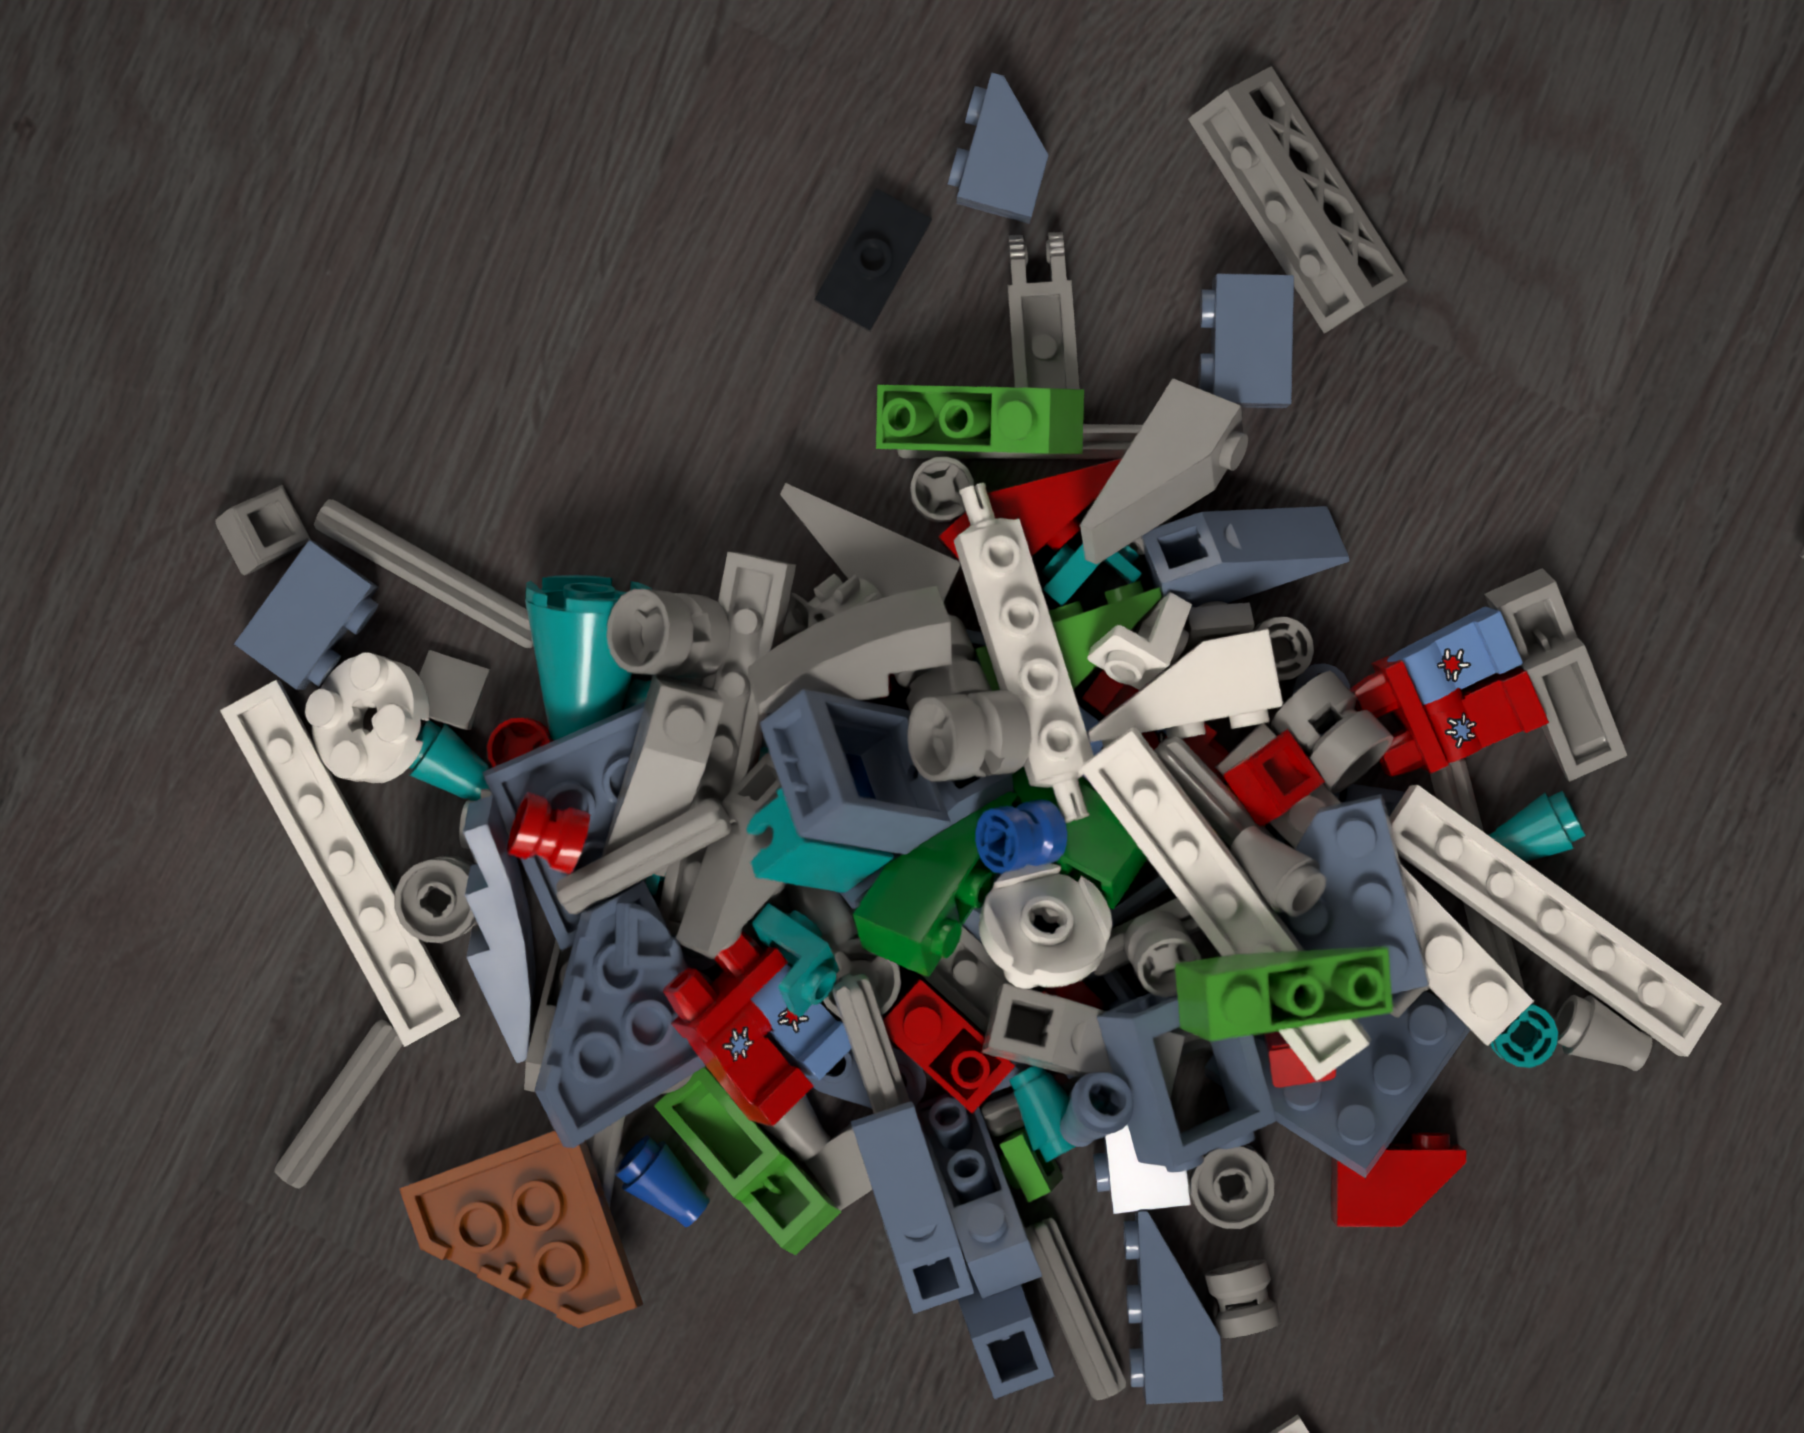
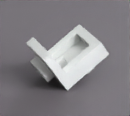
M1170 592L1140 619L1135 633L1121 625H1116L1091 647L1087 657L1088 661L1105 670L1115 681L1129 684L1141 690L1163 670L1172 665L1184 650L1189 638V632L1183 628L1192 604Z

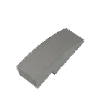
M1541 568L1485 593L1489 608L1501 611L1523 662L1517 668L1527 671L1549 721L1548 724L1541 727L1566 779L1570 782L1626 757V750L1585 645L1576 635L1556 581Z
M937 586L890 595L855 606L816 623L779 644L748 667V679L759 714L774 713L803 689L855 700L889 696L888 674L952 665L951 621Z

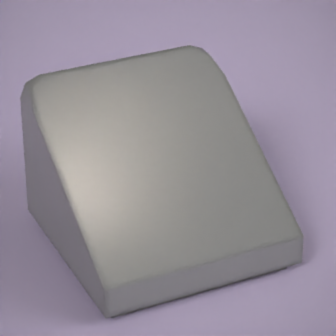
M283 485L229 508L215 522L238 569L244 576L305 546L311 540Z
M429 650L419 674L429 700V718L465 730H471L491 669Z
M851 1124L830 1138L829 1142L817 1154L804 1161L840 1210L872 1190Z

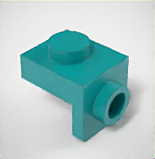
M1065 544L1041 571L1050 580L1042 589V593L1058 607H1062L1100 563L1094 564L1085 560L1083 544L1076 552ZM1128 545L1103 560L1104 563L1129 584L1134 583L1142 574L1132 565L1139 555Z
M768 903L752 924L762 945L777 948L788 961L787 964L792 968L780 982L778 989L788 1010L801 1017L812 1004L817 1005L829 995L836 982V974L840 969L829 944L821 939L823 936L822 932L811 920L797 911H792L787 916Z

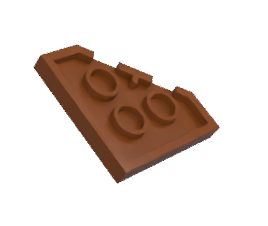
M556 1131L399 1188L421 1250L441 1260L447 1259L477 1274V1278L521 1300L527 1299L557 1314L556 1318L578 1329L644 1305L586 1141L575 1148L563 1147Z

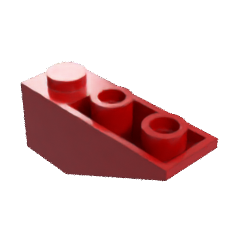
M1121 459L987 493L995 519L1020 520L1031 557L1045 544H1048L1056 552L1081 530L1080 523L1075 517L1093 501H1096ZM966 512L938 537V540L959 562L953 540L971 526Z

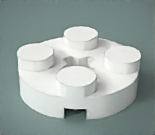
M361 653L344 661L330 673L321 689L314 691L309 696L305 714L308 722L312 725V735L316 751L324 765L335 776L356 782L385 783L406 771L419 755L423 741L416 740L420 731L421 719L429 721V700L421 679L413 669L384 656L373 653ZM369 707H376L378 712L371 719L374 729L369 732L363 728V718Z
M1051 863L1040 866L1026 865L1022 869L1003 873L994 883L992 891L986 896L979 917V932L982 943L992 960L1004 969V975L1007 980L1016 987L1028 989L1037 985L1057 987L1075 983L1094 972L1100 965L1105 953L1112 927V917L1108 904L1098 888L1081 876L1079 882L1069 876L1059 874L1062 866ZM1035 915H1042L1047 923L1057 922L1060 927L1055 930L1054 934L1043 933L1033 926Z

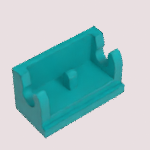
M782 787L777 790L778 797L757 812L750 819L746 828L747 834L752 835L765 833L769 826L773 829L771 844L767 848L761 849L750 862L755 878L845 893L894 858L892 852L799 837Z

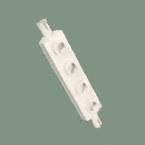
M979 483L975 487L973 485L960 490L959 494L962 497L971 526L959 534L953 541L1000 690H1008L1018 696L1025 706L1030 720L1032 739L1030 752L1024 763L1029 784L1035 787H1053L1065 823L1089 816V812H1087L1077 779L1084 775L1080 767L1094 755L1020 520L995 519L985 483Z

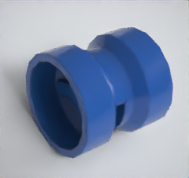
M1043 799L1025 802L1016 808L1004 806L985 811L979 818L976 826V846L979 856L989 869L1001 874L1022 869L1026 865L1040 866L1058 861L1064 854L1067 845V828L1064 817L1054 804Z

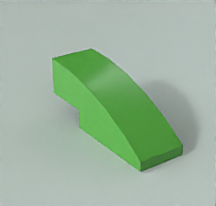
M706 1066L693 1073L690 1080L683 1087L667 1093L654 1105L729 1193L744 1204L784 1250L796 1256L841 1213V1210L782 1145L759 1124L747 1119Z

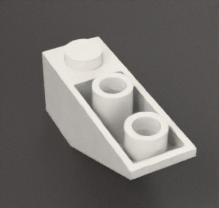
M1269 629L1200 642L1088 730L1089 742L1102 740L1104 749L1134 726L1140 733L1165 728L1169 738H1186L1206 734L1204 721L1229 716L1231 729L1270 722L1267 709L1281 707L1283 704Z

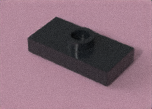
M876 188L814 301L871 332L929 228L932 219Z

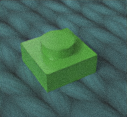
M1025 1126L1013 1131L1000 1144L1004 1153L1000 1156L1003 1172L1013 1188H1022L1028 1202L1050 1193L1064 1178L1055 1159L1046 1163L1039 1149L1036 1151L1032 1150Z

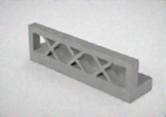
M1272 66L1227 89L1188 118L1287 275H1294L1295 289L1324 334L1408 281ZM1260 90L1274 112L1273 120L1263 116L1250 94ZM1289 148L1300 153L1308 166L1307 174L1297 170L1289 157ZM1324 202L1332 205L1342 219L1341 228L1330 222L1323 211ZM1358 256L1368 260L1381 281L1374 287L1370 285L1358 266Z

